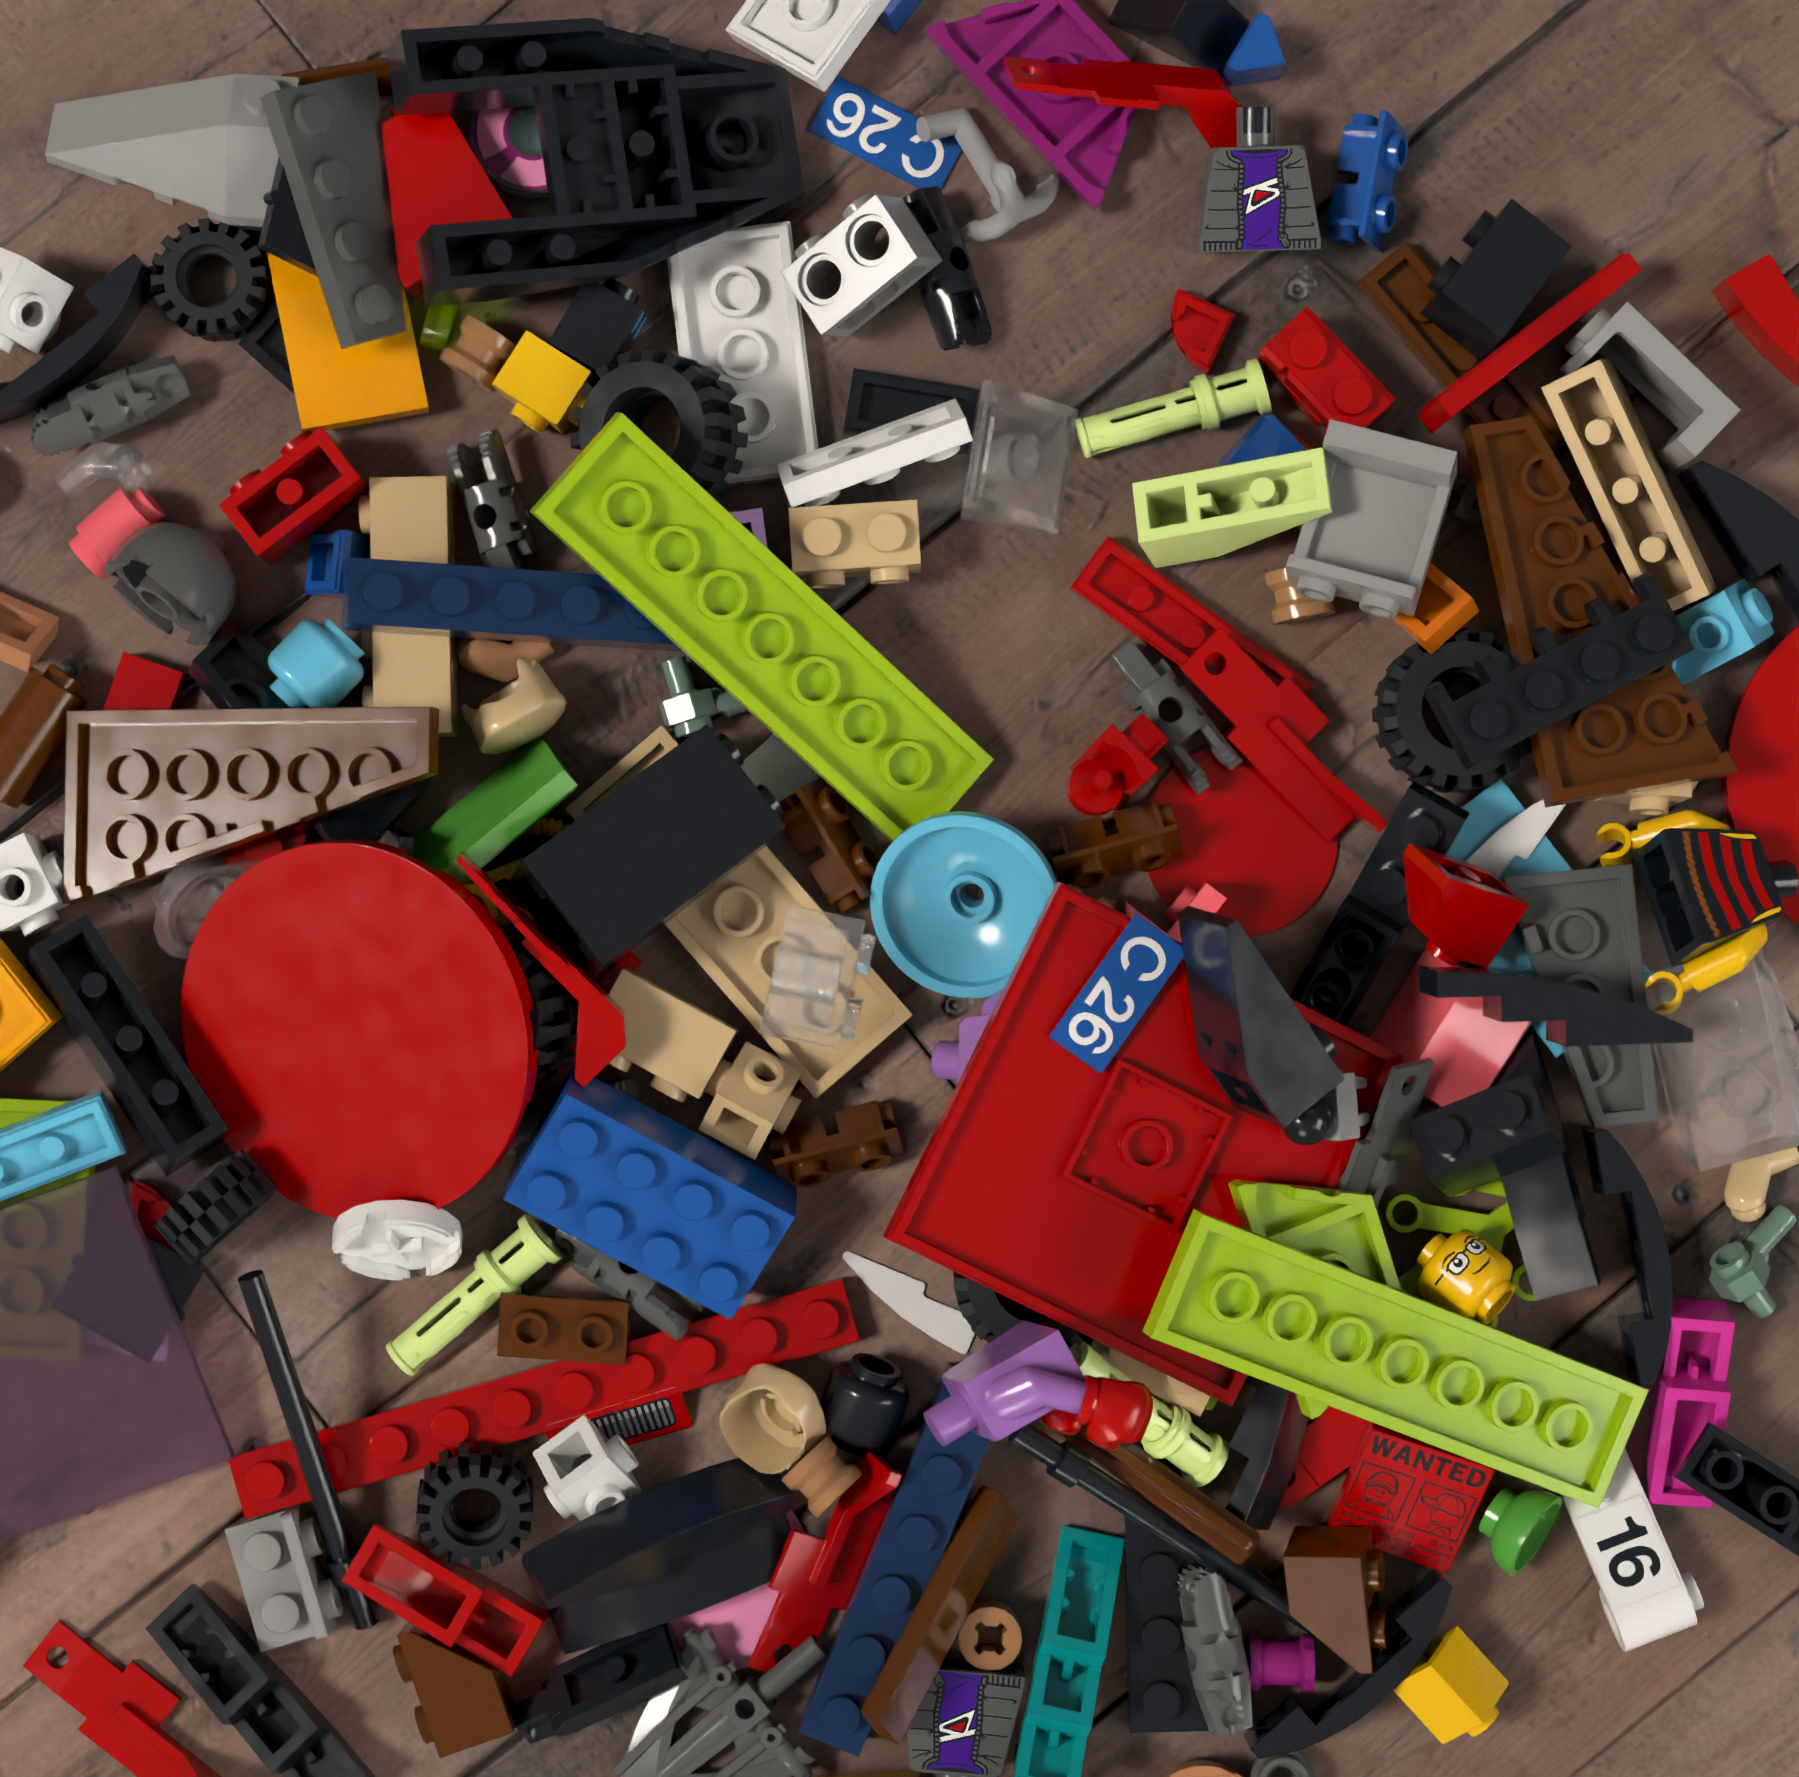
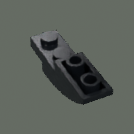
M1413 781L1289 997L1292 1000L1347 1027L1409 922L1403 852L1409 843H1413L1447 855L1470 815L1468 811Z
M1707 1422L1674 1477L1799 1556V1479L1715 1425Z

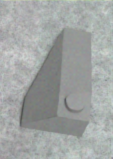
M235 73L55 103L45 151L46 160L48 163L112 185L127 182L153 191L156 200L173 206L179 200L207 210L209 218L228 225L263 227L267 209L263 196L271 191L279 155L260 97L275 90L300 86L299 77Z

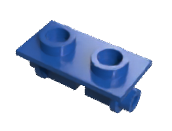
M1387 110L1380 111L1378 126H1376L1378 119L1367 114H1353L1351 124L1344 126L1337 171L1340 174L1359 176L1357 184L1334 183L1326 227L1332 230L1330 236L1332 242L1354 245L1356 235H1358L1375 252H1381L1384 234L1390 233L1394 227L1397 204L1395 196L1392 195L1396 171H1401L1406 163L1408 139L1406 133L1403 132V127Z

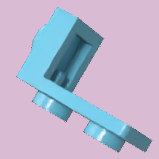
M1745 578L1703 602L1678 614L1676 617L1694 650L1673 661L1671 667L1681 684L1684 685L1756 647L1775 634L1770 625V622L1773 621V614L1763 594L1756 588L1750 589Z

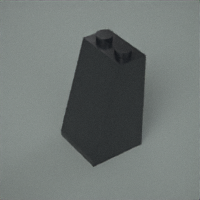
M706 724L520 862L507 885L543 932L550 939L553 938L592 979H595L767 846L787 826L780 819L783 815V810L775 796L762 784L756 787L740 767L744 764V761L734 743L722 733L716 736L708 724Z

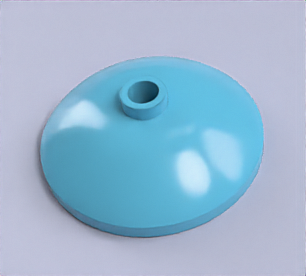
M964 811L945 812L924 818L908 827L891 843L882 855L871 884L870 911L877 937L887 955L903 973L915 982L934 992L947 996L971 999L990 997L1006 986L1057 881L1050 864L1039 848L1015 827L995 817L981 813ZM973 883L980 886L984 892V898L980 900L971 898L965 891V885Z

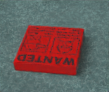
M1370 1422L1328 1516L1327 1526L1371 1527L1374 1549L1448 1573L1495 1469Z

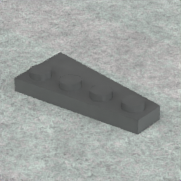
M376 70L275 90L260 97L281 164L285 169L341 349L387 338L406 331L401 283L398 275Z
M1632 864L1500 878L1529 904L1518 921L1517 927L1535 976L1575 985L1626 1000L1648 1009L1646 990L1644 989L1645 981ZM1651 1044L1561 1045L1590 1126L1604 1127L1660 1121Z

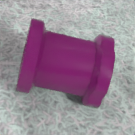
M1247 1633L1245 1653L1250 1673L1251 1692H1258L1260 1687L1265 1685L1299 1686L1302 1693L1313 1692L1315 1649L1312 1634H1301L1299 1640L1270 1641L1260 1640L1257 1633Z

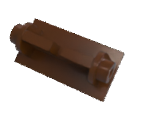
M819 778L797 788L793 794L779 802L783 810V815L780 819L787 826L784 830L800 856L805 855L820 845L826 856L807 868L825 895L829 905L836 903L843 913L871 895L872 879L880 857L869 843L861 840L848 819L850 812L844 798L833 787L828 786L823 778Z
M1156 800L1113 812L1118 833L1106 836L1101 816L1059 826L1058 834L1047 836L1059 882L1065 885L1069 883L1080 888H1092L1103 884L1110 876L1135 869L1141 872L1158 870L1168 865L1172 859L1183 857L1179 830L1171 804L1158 806Z
M877 1100L834 1111L839 1133L830 1136L826 1134L822 1115L791 1122L784 1134L780 1132L769 1134L768 1141L777 1176L798 1188H807L827 1181L832 1173L851 1168L862 1172L873 1171L888 1165L893 1157L904 1155L891 1103L878 1106Z
M501 1292L497 1356L625 1365L627 1338H629L631 1330L629 1301Z

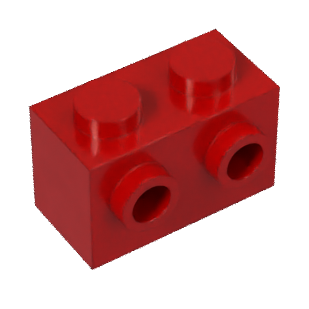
M322 427L314 433L306 431L292 439L280 451L281 458L262 472L260 469H257L242 477L230 488V496L218 504L256 556L270 565L359 499L360 495H364L369 491L367 481L336 440Z

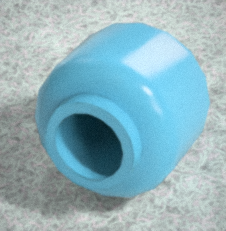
M327 618L322 624L310 619L303 620L268 657L269 668L278 677L270 688L290 708H304L306 705L310 708H335L362 680L364 670L358 660L365 653L330 619Z

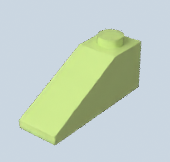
M1323 447L1132 483L1138 542L1155 568L1219 557L1332 513Z

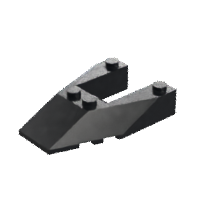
M594 18L401 30L387 51L396 116L535 106L551 215L430 225L416 242L425 307L487 302L627 277L805 195L785 68L712 49L703 52L670 43L667 37L644 32L642 35L605 26L604 21Z

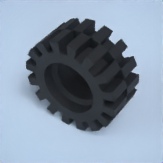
M209 218L198 219L199 226L191 227L186 222L177 227L181 234L176 238L172 239L167 235L163 239L161 244L166 248L163 254H154L152 264L157 268L156 275L150 274L151 286L157 291V296L154 297L159 307L167 314L166 316L193 337L198 335L205 341L216 342V337H224L227 341L238 338L237 331L244 329L248 333L255 326L252 322L258 314L263 317L269 309L265 301L267 296L273 297L274 292L273 285L269 279V276H271L269 263L264 257V252L258 248L253 239L242 229L238 230L233 225L222 222L214 224ZM210 257H219L229 261L236 273V284L233 292L228 298L216 304H206L196 300L189 287V278L193 268L200 261Z
M242 1149L230 1156L223 1164L221 1163L206 1178L204 1177L191 1191L182 1196L179 1202L159 1219L155 1228L185 1262L191 1265L197 1262L203 1255L205 1256L218 1243L220 1244L232 1231L241 1226L249 1216L253 1215L276 1192L278 1187L248 1153Z
M481 1441L480 1453H471L470 1442L459 1443L458 1456L456 1457L452 1455L449 1448L439 1453L438 1466L430 1461L424 1469V1480L420 1479L416 1513L417 1523H420L419 1535L423 1543L431 1539L430 1552L437 1558L447 1550L448 1564L459 1567L462 1556L470 1558V1569H481V1557L489 1556L492 1567L503 1563V1550L505 1549L513 1557L520 1550V1538L527 1541L531 1533V1522H533V1483L531 1477L527 1478V1467L521 1460L513 1465V1452L504 1447L497 1457L492 1455L493 1443ZM477 1488L494 1493L499 1499L501 1506L497 1514L490 1519L467 1521L453 1513L450 1503L457 1493Z

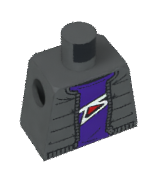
M1275 107L1236 108L1237 147L1208 149L1193 241L1194 252L1321 249V237L1304 145L1275 146Z
M944 1658L906 1730L910 1770L934 1773V1777H1000L1025 1687L1024 1666L1021 1664H1009L1001 1670L986 1671L975 1668L966 1659Z

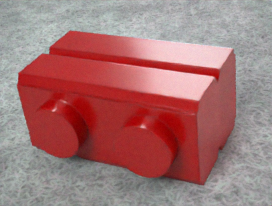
M1308 306L1273 337L1256 357L1261 369L1315 426L1323 425L1325 427L1324 435L1326 434L1330 419L1368 428L1396 400Z

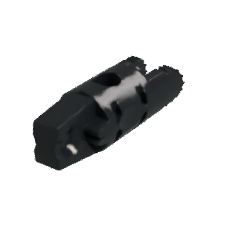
M939 186L914 190L902 199L943 260L917 281L940 349L944 351L958 349L960 345L964 344L963 340H966L967 344L972 346L989 343L988 340H992L990 320L987 316L961 231L953 219Z

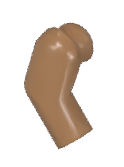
M461 637L457 639L455 646L459 656V663L466 671L472 675L501 682L511 681L519 676L517 669V660L522 657L531 664L532 660L540 662L555 652L550 643L513 641L507 644L492 639Z

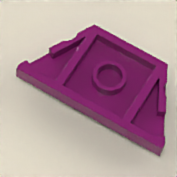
M1024 0L1014 4L1004 2L984 8L982 13L948 24L944 20L931 25L926 30V37L1094 213L1102 204L1136 108L1097 105L1095 98L1055 95L1014 88L1003 60L1004 56L1080 65L1082 59L1131 62L1129 58L1073 0Z

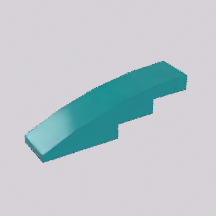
M1064 1525L1061 1528L1033 1663L1013 1777H1081L1087 1737L1092 1728L1101 1667L1107 1653L1125 1539Z

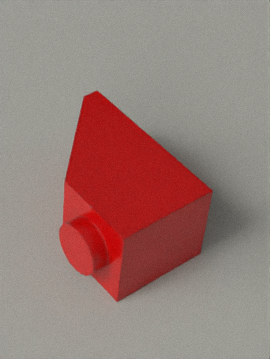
M1409 843L1403 852L1409 921L1428 938L1424 944L1426 949L1440 960L1452 966H1457L1462 960L1487 968L1529 904L1492 871Z

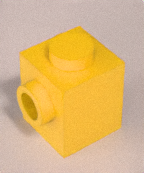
M526 330L492 385L501 396L515 404L510 414L520 422L540 434H543L546 427L550 426L563 435L570 423L579 426V422L571 420L574 406L583 408L587 398L579 393L585 382L588 381L596 384L597 381L590 370Z
M1456 1626L1431 1640L1414 1668L1393 1691L1442 1744H1445L1466 1732L1471 1737H1475L1485 1731L1499 1715L1500 1711L1495 1705L1509 1685V1682L1465 1633Z

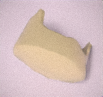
M519 658L517 660L519 676L513 682L482 700L479 709L474 710L466 704L461 706L464 719L483 754L496 755L522 747L524 744L537 739L548 731L565 711L567 703L565 697L558 691L538 661L532 660V663L529 664L526 659Z
M769 1363L757 1364L749 1369L740 1385L728 1397L720 1413V1429L729 1447L741 1460L760 1473L777 1474L786 1469L793 1468L826 1435L824 1413L811 1386L797 1375Z

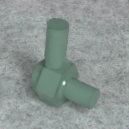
M686 656L661 663L671 698L662 701L659 706L666 729L674 728L677 739L691 736L706 724L713 729L711 717L714 715L723 714L730 717L748 711L727 691L724 693L719 688L695 689Z
M1777 1205L1749 1235L1744 1244L1739 1242L1725 1244L1716 1250L1710 1259L1712 1270L1708 1280L1720 1297L1738 1303L1743 1301L1757 1319L1769 1316L1776 1308L1775 1301L1765 1288L1771 1269L1767 1262L1771 1249L1797 1223L1795 1215L1789 1209L1782 1205Z

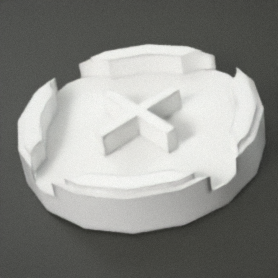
M380 1200L354 1206L338 1216L333 1226L332 1249L334 1254L335 1252L336 1254L341 1253L340 1262L351 1271L372 1278L403 1280L410 1278V1270L426 1268V1276H433L453 1266L462 1254L463 1232L459 1220L444 1209H437L436 1206L428 1203L408 1200Z

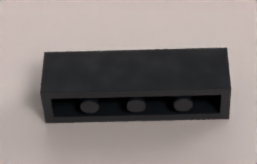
M87 915L30 947L26 963L27 968L46 996L62 1014V1021L166 1177L220 1144L229 1128Z

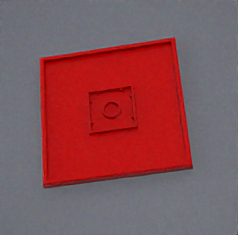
M1056 882L883 1236L1079 1333L1233 1406L1247 1374L1152 1339L1142 1332L1192 1211L1196 1209L1242 1227L1228 1185L1229 1182L1236 1179L1336 1189L1341 1175L1344 1174L1356 1141L1362 1139L1373 1117L1391 1068L1398 1065L1402 1055L1292 1000L1308 1025L1315 1024L1332 1041L1338 1053L1332 1060L1338 1069L1340 1068L1343 1072H1355V1076L1367 1079V1087L1356 1089L1358 1112L1370 1113V1121L1364 1126L1359 1127L1360 1138L1344 1141L1322 1140L1317 1144L1309 1146L1296 1144L1285 1136L1281 1127L1233 1108L1198 1057L1183 957L1102 1074H1100L1052 1040L1049 1035L1132 918L1062 882Z

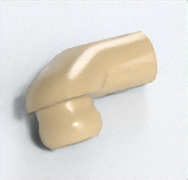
M1788 1134L1743 1152L1732 1161L1724 1189V1199L1726 1206L1731 1210L1732 1216L1737 1220L1752 1222L1762 1217L1766 1210V1203L1764 1201L1771 1175L1799 1164V1152Z

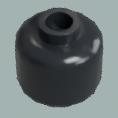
M859 1353L855 1354L852 1359L837 1363L830 1371L820 1400V1406L824 1413L826 1431L832 1435L831 1440L839 1449L853 1454H864L868 1448H880L889 1445L897 1435L909 1400V1390L905 1381L900 1377V1369L889 1360L873 1354Z

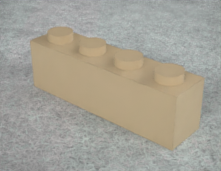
M1611 358L1599 359L1541 387L1632 585L1635 577L1645 572L1650 573L1656 580L1673 611L1708 596L1715 591L1717 586Z
M447 476L369 477V494L360 495L359 498L360 529L362 533H370L371 558L367 559L456 565L454 484ZM361 631V647L365 653L363 659L373 660V685L363 687L362 707H434L439 709V737H459L457 652L455 650L457 637Z

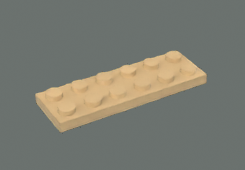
M661 725L567 806L565 810L576 821L679 744ZM767 846L665 924L784 1062L803 1071L799 1080L815 1098H818L913 1015Z

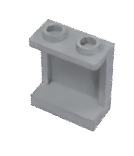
M1628 301L1613 315L1602 308L1563 347L1572 355L1560 368L1565 375L1577 371L1594 354L1601 359L1611 358L1619 377L1675 429L1674 433L1654 452L1662 470L1667 475L1695 458L1740 411L1719 388Z
M1330 419L1323 441V449L1326 458L1332 513L1303 523L1294 554H1289L1285 566L1288 583L1297 585L1295 590L1300 595L1316 601L1332 602L1334 596L1360 602L1359 608L1373 616L1395 619L1398 613L1414 617L1457 475V451Z

